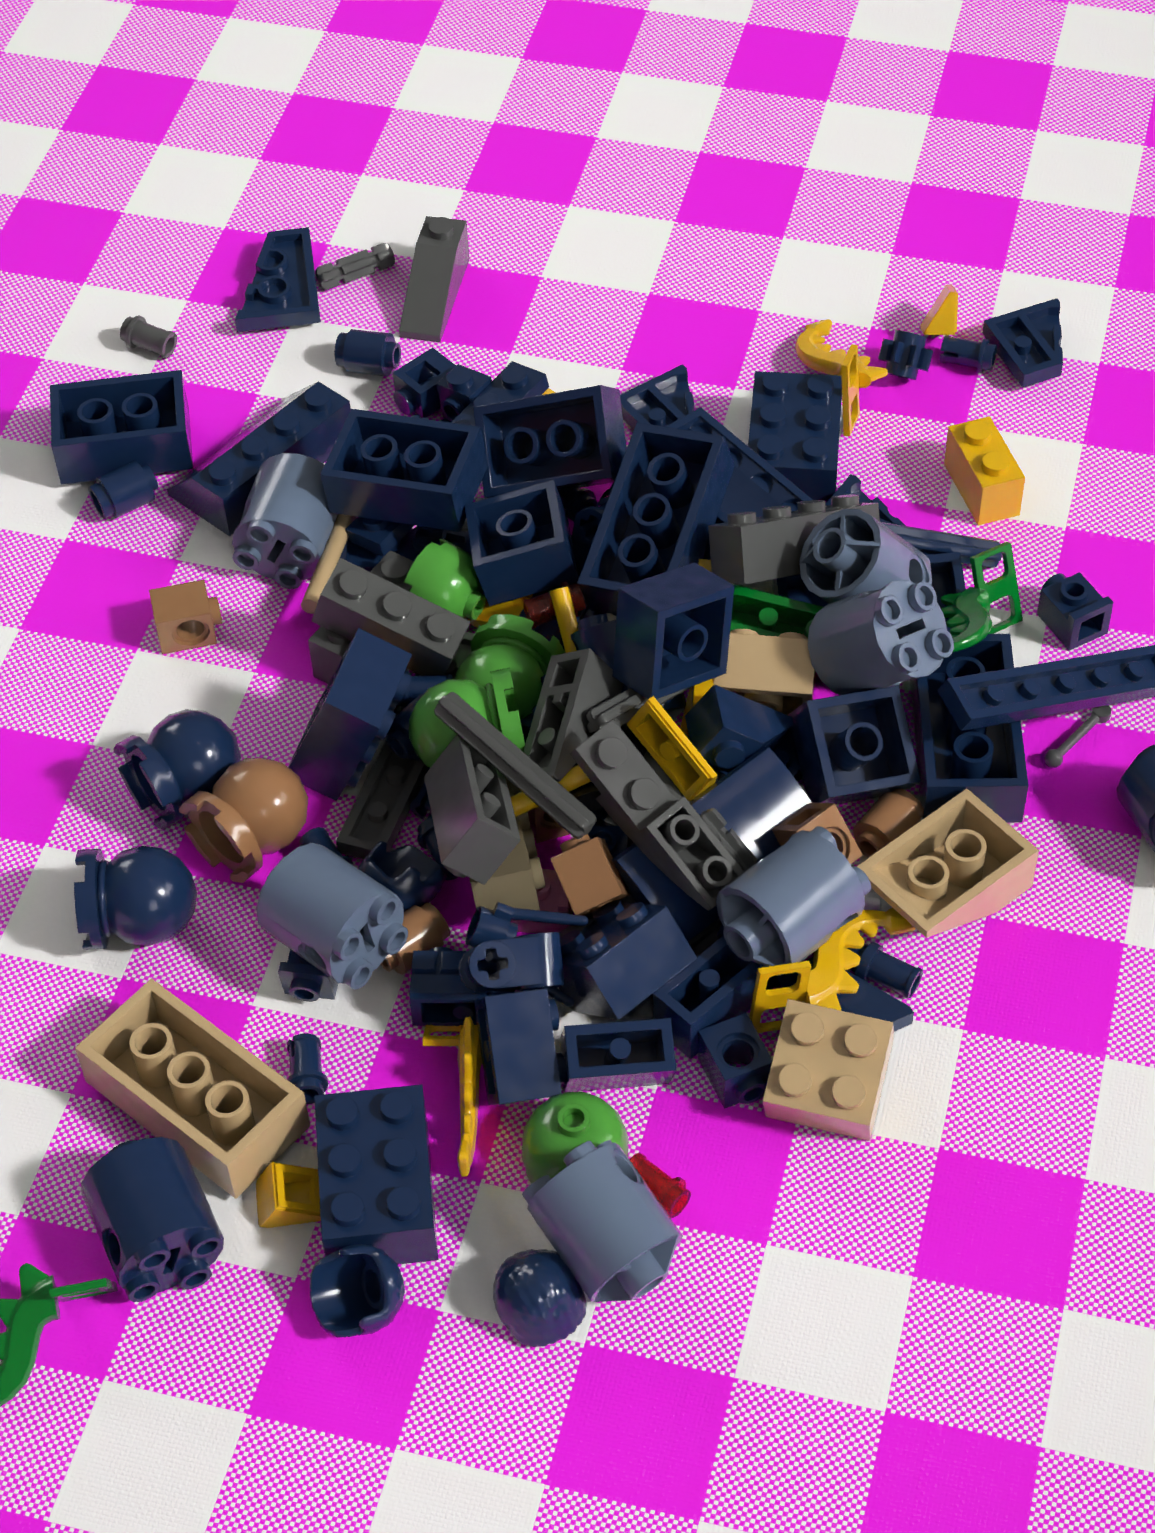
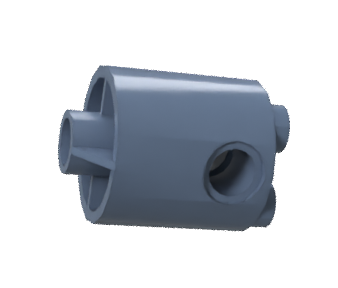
M281 453L269 457L260 466L246 500L241 521L233 534L232 545L235 551L232 558L237 566L245 570H253L264 577L274 579L280 586L287 589L298 588L302 580L313 576L338 516L336 513H330L320 476L324 467L323 463L301 454Z
M842 509L824 518L813 528L805 541L799 561L801 578L808 590L828 604L862 592L881 589L893 581L909 580L914 583L924 581L930 585L932 584L929 558L876 518L860 509Z
M909 580L890 582L881 589L862 592L826 605L816 613L809 627L808 650L811 664L820 680L832 692L845 695L893 687L906 680L929 676L940 667L944 658L952 654L954 641L951 634L947 631L945 617L937 603V595L934 588L924 581L914 583Z
M817 826L810 832L801 830L793 834L783 846L758 861L719 891L716 905L718 916L724 927V938L730 949L744 961H753L765 967L802 962L825 944L833 932L862 914L865 906L864 896L871 891V883L867 875L860 868L851 866L846 857L837 849V843L827 829Z
M309 843L297 847L282 858L269 873L260 891L256 912L258 924L262 929L337 983L346 984L355 990L362 988L369 981L372 972L379 967L388 954L393 955L399 952L408 938V929L402 925L404 909L399 897L320 844Z
M608 1140L595 1147L591 1141H587L565 1156L563 1159L567 1165L565 1169L553 1178L549 1175L539 1178L523 1191L522 1196L528 1203V1211L563 1262L568 1266L590 1301L636 1300L650 1292L668 1276L675 1248L681 1242L683 1235L618 1144Z

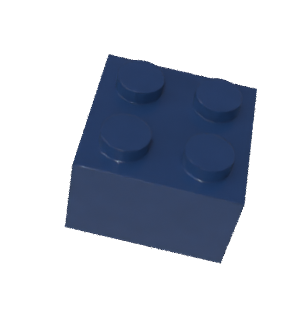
M554 480L465 505L473 567L489 606L578 582L579 575L569 521Z
M694 562L618 588L612 676L647 699L653 696L659 699L726 674L734 585Z
M899 686L809 700L788 714V716L793 718L792 734L805 790L812 803H835L837 805L880 797L883 793L891 792L896 788L907 790L921 782Z
M613 900L596 910L593 914L595 921L582 931L574 930L560 938L565 986L558 988L574 999V1005L570 1007L572 1011L619 1020L695 961L697 956L667 906Z

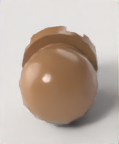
M264 757L245 758L229 766L214 784L212 794L198 791L182 804L179 812L184 815L188 814L191 823L184 827V830L203 858L213 868L222 862L233 871L230 874V880L244 883L263 866L262 854H274L289 846L306 823L308 796L300 777L285 764Z

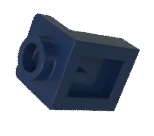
M290 949L287 962H280L278 970L284 994H289L298 1000L306 1002L317 1001L319 998L335 1000L338 983Z

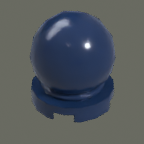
M185 709L169 714L152 729L147 743L141 737L131 735L117 743L113 748L115 754L118 756L123 754L126 763L118 767V770L128 791L141 811L149 806L159 816L154 819V825L162 830H166L183 819L184 814L179 812V808L185 801L198 791L212 794L214 784L229 766L241 760L234 732L221 719L202 710Z
M148 846L123 850L110 862L104 859L101 849L77 851L75 857L76 865H85L84 882H74L78 934L89 933L86 936V940H83V950L107 949L109 937L113 934L128 944L151 946L170 941L186 928L195 912L197 890L192 873L180 858L162 848Z

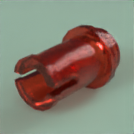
M567 581L561 582V588H569L575 615L578 617V612L586 609L580 587L577 582L570 585ZM550 592L522 600L526 618L534 622L532 629L557 619Z
M642 1153L633 1155L629 1160L670 1218L678 1216L687 1206L691 1197V1192L686 1188L685 1180L681 1177L672 1178L649 1161Z

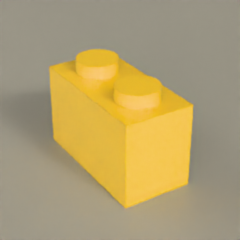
M988 416L948 426L944 466L977 525L1019 516L1025 476L991 417Z

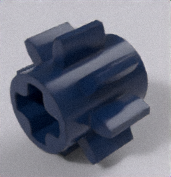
M895 330L893 341L883 338L878 359L887 362L886 369L888 374L916 380L918 370L928 372L933 350L924 348L927 337Z

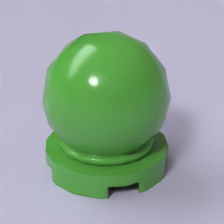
M494 614L490 616L486 624L479 625L471 641V653L457 670L455 679H469L486 688L487 683L492 684L490 671L510 667L517 709L521 721L532 713L533 707L538 703L542 689L541 677L547 672L551 656L563 654L565 651L554 635L549 642L541 634L533 631L532 626L534 622L532 620L512 614Z
M510 667L490 671L492 684L487 683L486 688L469 679H448L426 690L416 703L409 719V739L415 753L425 765L431 768L456 736V733L435 716L434 713L438 701L450 692L458 694L520 750L524 751L525 742Z

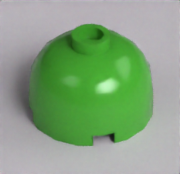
M439 539L441 545L431 542L415 559L404 583L412 586L411 593L466 620L468 618L476 620L485 607L486 597L483 594V589L473 567L471 554L444 539Z
M565 1092L546 1100L532 1112L523 1131L522 1160L530 1183L532 1184L546 1175L553 1178L567 1167L563 1161L565 1156L587 1141H591L597 1147L601 1143L610 1140L612 1143L618 1144L628 1157V1134L619 1113L605 1100L586 1092Z

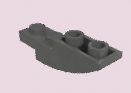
M614 719L569 753L601 793L596 800L629 839L688 896L708 911L714 908L719 891L743 874L744 871L685 796L679 800L674 797Z

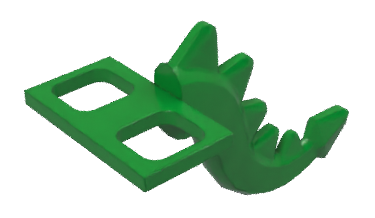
M1004 542L970 557L974 587H969L962 593L947 594L941 597V603L947 605L941 608L945 618H950L946 621V626L951 628L950 634L954 641L953 652L969 648L982 641L988 634H994L1023 621L1010 542ZM1001 552L1004 564L1003 575L985 583L982 570L983 561ZM1008 595L1011 609L1010 617L992 626L989 614L990 604Z
M28 1263L20 1267L21 1297L19 1299H0V1318L7 1327L6 1332L0 1334V1407L12 1400L27 1383L36 1362L40 1337L44 1326L51 1321L60 1319L58 1301L65 1302L117 1292L116 1282L103 1278L56 1287L53 1274L48 1276Z

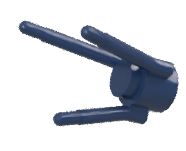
M497 902L493 910L482 906L476 909L470 921L465 942L466 945L476 947L480 943L489 940L514 938L517 935L518 924L510 922L511 919L586 926L588 918L568 913L514 908ZM558 988L547 989L548 996L552 999L554 998L566 1007L574 1005V999Z

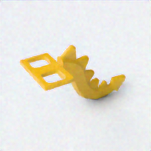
M830 319L805 325L806 330L796 339L795 350L797 356L807 367L828 375L841 376L843 436H850L860 416L859 388H866L871 385L872 381L887 376L888 370L881 367L867 366L870 363V357L858 356V345L851 344L846 354L844 349L830 351V344H822L825 343V338L821 336L829 335L832 329V321Z
M893 907L886 912L863 910L860 916L833 932L830 939L813 952L812 966L810 961L758 968L749 1016L758 1033L780 1030L782 1020L760 1023L761 1014L768 1009L786 1007L787 999L841 1011L837 994H853L859 988V984L845 971L860 964V956L847 949H861L864 946L865 941L858 931H862L869 937H875L878 927H883L890 935L913 932L916 928ZM798 972L797 982L794 985L777 989H766L767 981L770 977Z
M466 1017L464 1025L460 1026L425 1025L422 1039L423 1046H458L461 1143L457 1161L459 1173L462 1177L468 1176L474 1158L478 1125L479 1080L482 1065L478 1027L473 1024L471 1017ZM433 1032H460L459 1035L455 1036L430 1035Z

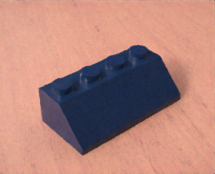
M319 381L292 393L167 489L168 496L230 537L234 534L235 528L241 521L246 500L260 466L269 457L281 453L301 454L317 459L321 463L326 462L351 410L350 401Z

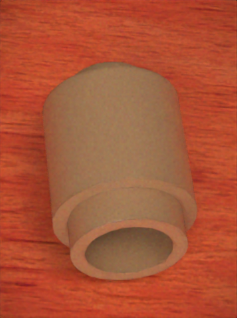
M901 788L883 793L853 827V835L862 854L869 858L920 822L924 814L923 806L912 793Z
M427 902L421 907L413 905L404 912L402 925L408 929V938L399 952L393 955L388 954L380 964L386 971L390 972L394 969L397 973L404 975L412 969L413 951H429L434 947H443V940L450 936V929L443 915L431 903Z

